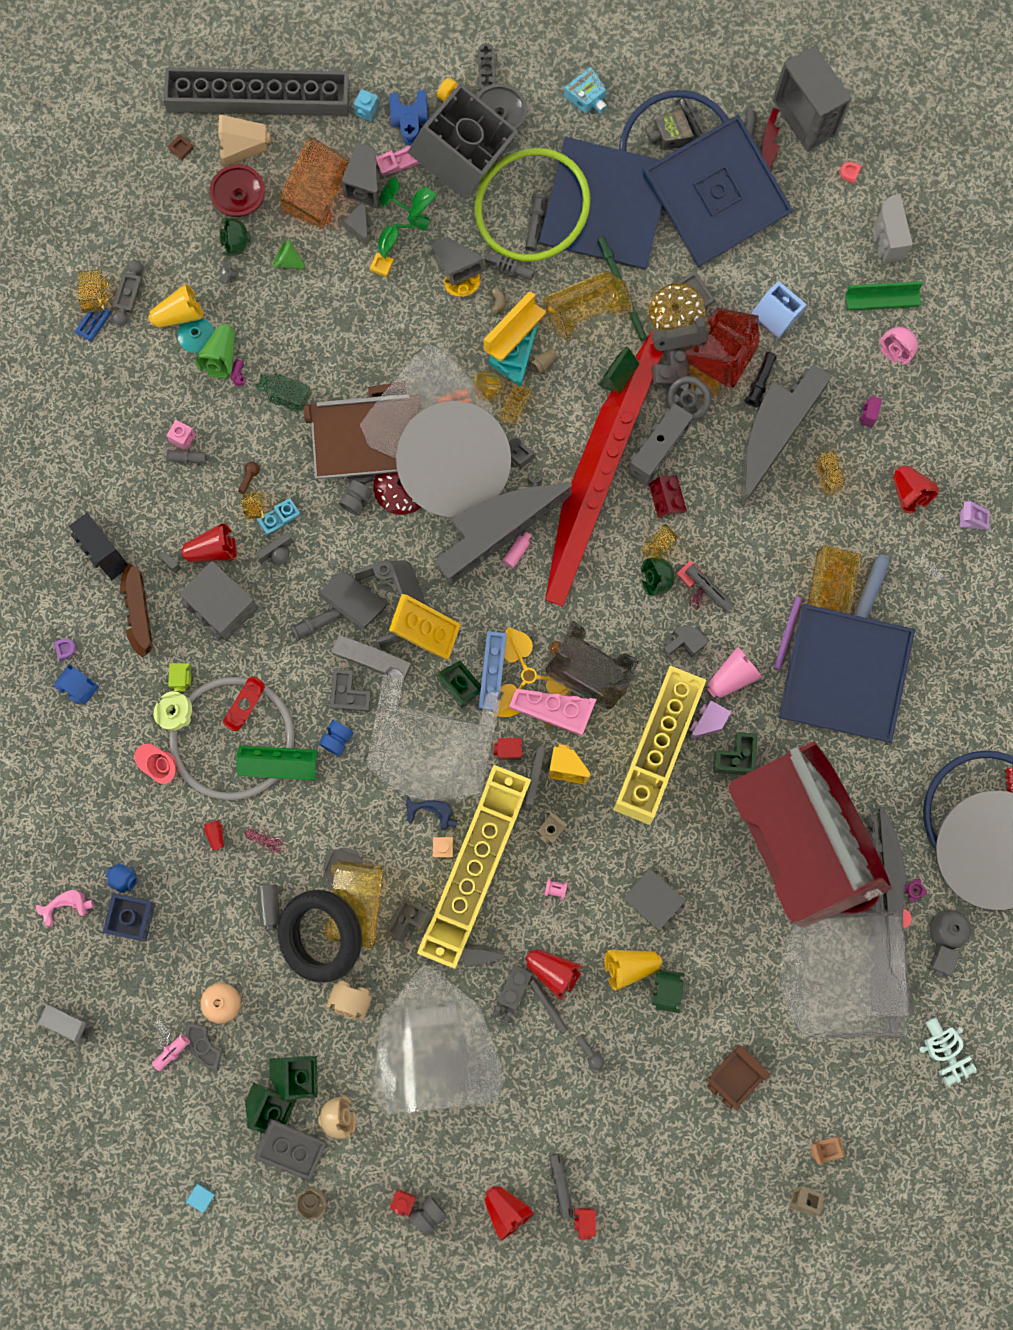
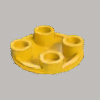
M477 274L451 286L447 278H444L443 282L446 291L451 295L465 297L478 289L481 278L480 274Z

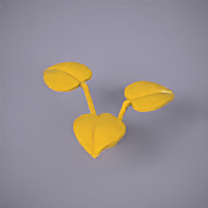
M511 627L506 629L504 632L507 633L504 658L511 663L519 659L524 668L521 673L523 682L518 689H522L526 683L531 684L536 679L547 680L546 689L550 694L565 696L580 685L578 676L565 665L555 664L550 666L547 670L548 677L537 675L534 669L527 668L522 657L530 655L533 648L531 639L525 633ZM513 684L501 686L497 711L499 717H511L520 713L509 708L517 689Z

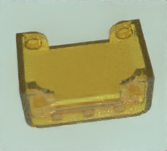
M337 860L336 864H332L331 876H334L332 892L342 897L356 913L362 931V947L374 948L377 939L375 932L377 931L383 883L381 881L385 872V865ZM329 916V923L325 924L324 936H327L329 941L340 942L338 927Z

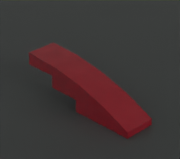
M774 107L764 131L760 150L769 169H771L780 147L774 144L780 129L774 126L779 113V109Z

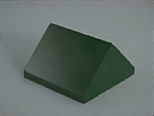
M626 346L616 356L598 383V386L619 394L621 393L640 364L630 348Z
M461 661L436 674L437 680L461 709L481 692L480 683Z

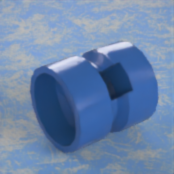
M332 720L327 728L328 734H324L318 744L327 751L341 756L346 748L344 743L350 741L354 732L343 724Z

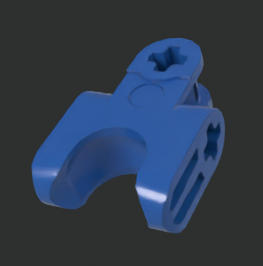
M426 90L417 91V100L410 106L400 103L398 93H390L392 127H400L403 141L408 146L412 145L419 134L420 124H426L429 120Z

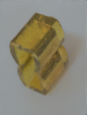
M834 450L822 452L816 460L817 472L822 477V489L826 494L840 492L844 486L845 479L843 472L839 468L838 455Z

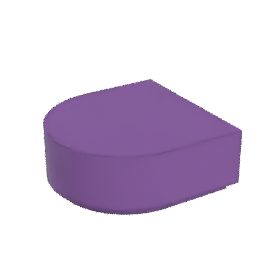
M65 638L54 642L59 661L71 658L76 653V645L72 640Z

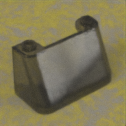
M572 621L546 667V674L583 698L596 699L595 705L606 710L611 709L627 691L639 660L628 654H620L615 660L585 642V629Z

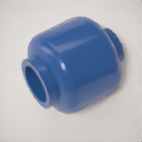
M119 863L114 867H110L106 873L108 886L121 893L131 891L137 883L138 878L135 870L124 864Z

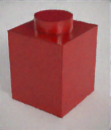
M498 738V744H494V755H498V760H521V738Z

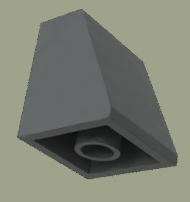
M357 142L341 180L343 194L347 199L365 203V205L379 209L375 148L367 143L361 144Z

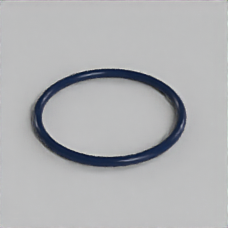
M687 90L662 92L647 99L631 114L623 128L619 150L626 151L628 136L637 118L647 108L665 99H693L713 110L722 123L728 121L729 118L720 106L702 94Z
M990 750L970 752L950 761L936 774L928 787L923 805L924 827L935 851L937 837L931 821V805L935 791L943 778L957 766L971 760L991 758L1013 765V756Z

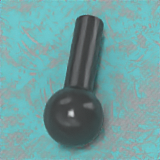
M581 1034L576 1038V1041L588 1056L589 1067L593 1070H600L604 1066V1058L600 1054H595Z

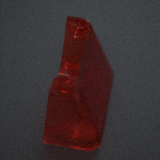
M717 307L708 319V325H710V332L707 335L708 342L702 343L700 348L692 346L688 349L686 360H688L691 366L722 385L734 388L758 349L760 340L759 316Z

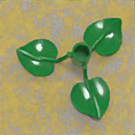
M390 177L388 183L383 187L379 197L380 204L387 206L393 200L410 213L408 215L410 225L394 224L393 226L387 225L378 240V249L382 258L386 259L388 252L396 243L399 236L398 228L414 230L416 227L422 231L428 228L430 218L422 214V212L438 196L428 187L422 186L416 192L412 200L413 206L411 209L394 197L400 189V183L396 177Z

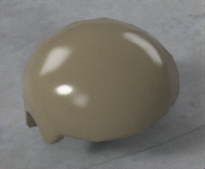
M311 1187L299 1192L295 1202L298 1214L306 1220H319L324 1215L327 1200L321 1190Z

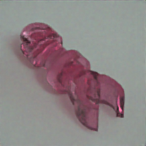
M248 829L245 833L247 839L258 841L262 846L267 845L275 853L281 850V848L275 846V844L279 846L283 844L281 839L268 838V835H261L254 829Z

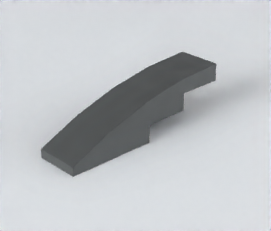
M466 944L459 960H463L465 967L504 959L505 952L497 948ZM421 955L422 960L429 959Z

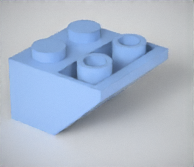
M778 281L765 294L751 313V316L779 339L803 314L807 304Z

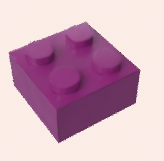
M870 396L866 400L862 409L864 410L863 414L860 417L861 425L873 427L878 418L882 398Z

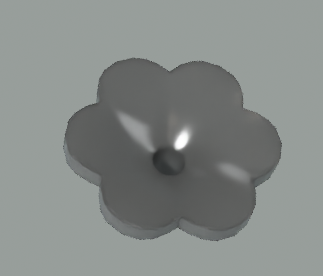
M224 261L220 269V282L227 284L230 277H236L237 272L232 270L231 262Z

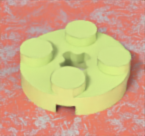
M176 691L168 692L161 697L163 699L160 703L155 705L154 719L162 728L168 731H176L190 724L192 704L185 695ZM173 707H175L176 712L173 715L170 714V711H173Z

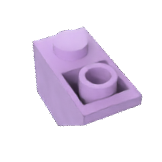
M710 701L708 705L704 704L699 712L702 715L698 722L695 720L690 728L692 732L690 737L694 739L720 732L731 712L713 701Z

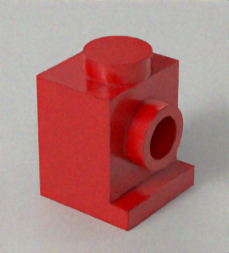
M397 1189L390 1209L396 1214L409 1216L416 1196Z
M574 1208V1214L578 1215V1218H574V1230L578 1231L579 1240H591V1236H596L595 1208Z

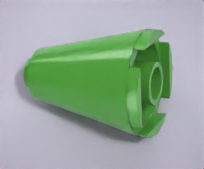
M219 325L195 359L197 368L200 371L203 369L208 371L207 375L227 378L228 374L231 375L235 331L230 325Z

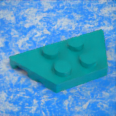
M538 324L503 361H499L490 355L489 365L518 386H522Z

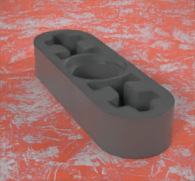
M483 43L478 48L480 91L485 88V78H489V85L495 84L494 47L489 43ZM484 50H488V59H485ZM490 66L492 70L485 73L482 71V67Z

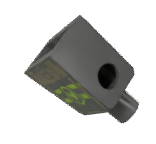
M681 106L657 118L654 124L655 130L647 133L649 143L660 141L663 150L683 147L693 141V133Z

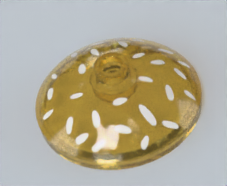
M672 283L664 286L654 295L649 307V316L656 330L663 329L666 331L696 324V318L703 317L704 319L705 305L703 298L695 288L684 283ZM678 305L679 309L674 311L672 310L673 306Z

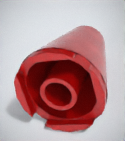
M222 523L183 544V548H181L183 559H186L188 562L235 560V557H237V546L235 538L231 539L229 535L232 532L228 524Z
M539 949L531 950L525 959L527 961L526 966L560 1000L566 998L563 995L566 991L571 992L581 975L578 970L583 969V966L576 962Z

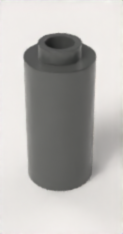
M277 885L258 886L257 894L261 927H265V931L275 930L280 919Z

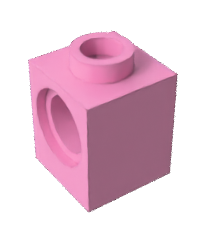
M175 420L166 436L170 443L184 450L189 448L196 435L191 427Z

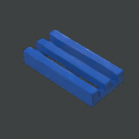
M95 302L74 332L92 342L112 312ZM99 308L100 310H99V312L97 313V315L95 316V318L92 319V321L90 322V325L87 327V329L85 330V332H82V330H83L84 327L87 325V323L89 322V320L91 319V317L94 315V313L96 312V310Z

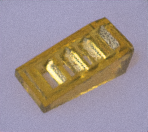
M515 384L498 418L515 426L532 396V389L524 385L518 386ZM518 391V392L524 394L525 397L522 396V395H520V394H518V393H516V392ZM513 398H516V399L522 401V403H519V402L513 400ZM511 404L519 408L518 411L509 407V405ZM508 411V412L514 414L515 417L513 418V417H511L510 415L506 414L505 412Z

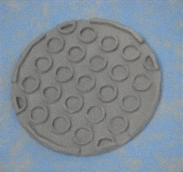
M445 401L423 409L406 425L397 445L396 468L404 490L420 507L440 516L456 517L465 510L498 496L503 490L510 473L511 451L504 430L487 411L467 402Z
M1000 790L983 791L961 800L945 816L938 830L935 845L936 860L947 885L963 900L985 909L1013 908V793Z

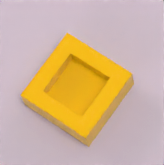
M376 253L369 269L371 272L387 277L394 259L387 256L384 259L380 253Z

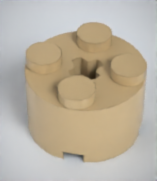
M344 981L334 984L326 1009L330 1010L333 1007L335 1009L334 1013L354 1020L359 1016L361 1017L360 1021H364L372 999L369 995L370 991L358 987L357 990L350 988L351 984Z

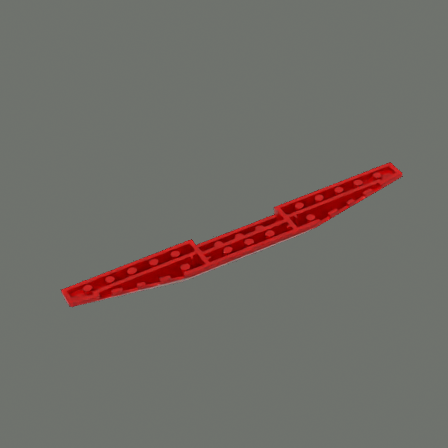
M651 331L635 355L640 364L621 393L612 391L602 405L571 482L572 495L564 500L561 507L545 598L546 601L556 605L564 606L653 380L652 366L655 364L659 365L664 352L657 350L652 340L654 331Z

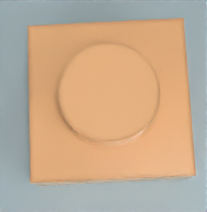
M433 837V858H453V837Z

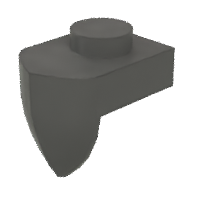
M511 438L509 441L511 461L518 467L523 468L535 458V454L520 439Z

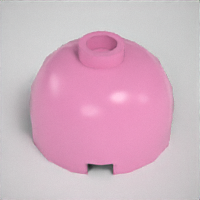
M897 326L889 329L879 341V344H882L880 348L882 353L896 363L898 360L903 365L909 363L918 350V340L915 334L905 327Z

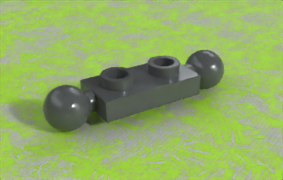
M138 260L129 262L128 271L130 273L123 272L113 308L118 311L113 314L112 320L118 326L126 324V312L132 313L142 282L141 276L137 275L143 270V266Z

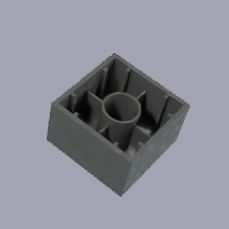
M460 83L422 127L407 153L466 200L502 156L518 133V130Z

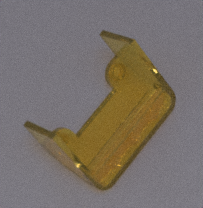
M610 272L598 274L543 298L545 308L557 333L565 340L569 339L568 334L574 329V323L605 310L616 314L621 312L623 308L629 312L634 311L626 283Z

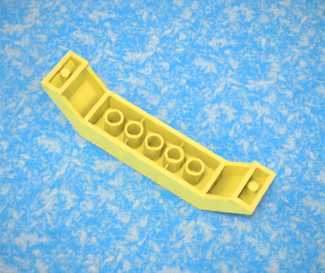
M496 765L493 766L470 828L417 954L451 968H456L516 822L531 779Z

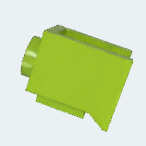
M170 663L168 686L176 692L185 693L188 687H191L190 670L192 666L189 663Z

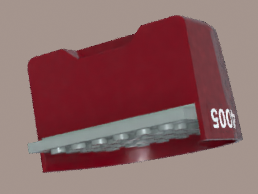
M815 741L800 748L791 749L790 753L733 780L729 784L728 789L741 818L747 823L775 884L774 890L787 918L798 927H808L892 890L883 863L851 798L832 764Z

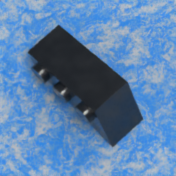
M88 513L69 525L73 531L70 534L77 544L79 542L83 544L80 546L82 551L87 556L89 554L92 556L89 560L96 568L100 566L111 581L124 572L128 565Z

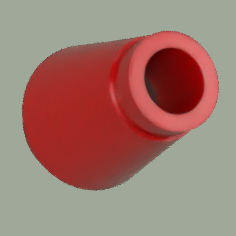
M217 820L204 824L205 829L203 831L212 850L224 848L222 824L220 825V821Z

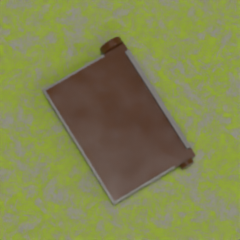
M404 394L305 404V422L312 425L315 479L396 473V450L399 439L409 421L419 413V410L423 409L422 398H418L417 394Z

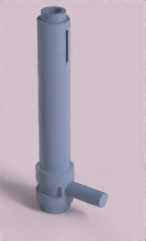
M880 554L876 557L852 615L868 618L890 565V558L888 556Z

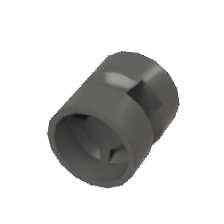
M352 480L346 489L348 493L342 495L338 504L344 510L359 516L364 509L363 503L369 501L373 492L362 483Z
M431 1196L422 1203L421 1209L417 1208L409 1215L411 1222L425 1237L435 1229V1224L440 1225L448 1217Z

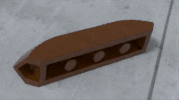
M128 563L120 582V594H127L124 597L126 608H129L130 615H127V622L131 628L126 630V634L132 648L143 658L153 648L143 575L137 567Z

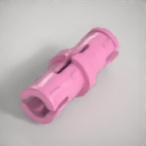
M180 1034L152 1062L153 1067L161 1072L169 1062L177 1059L178 1054L190 1043L188 1038ZM176 1047V1049L167 1058H165Z

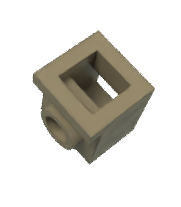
M551 813L537 831L540 834L538 838L546 844L549 842L554 844L567 827V824ZM553 826L555 828L554 833H549L547 828Z
M804 1186L797 1187L793 1191L789 1209L797 1210L811 1217L818 1216L824 1209V1194Z

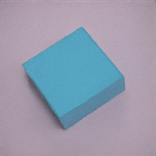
M198 1183L186 1203L204 1213L215 1194Z

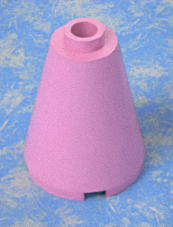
M737 647L708 682L710 687L707 690L714 698L716 696L722 698L758 681L762 676L741 649Z

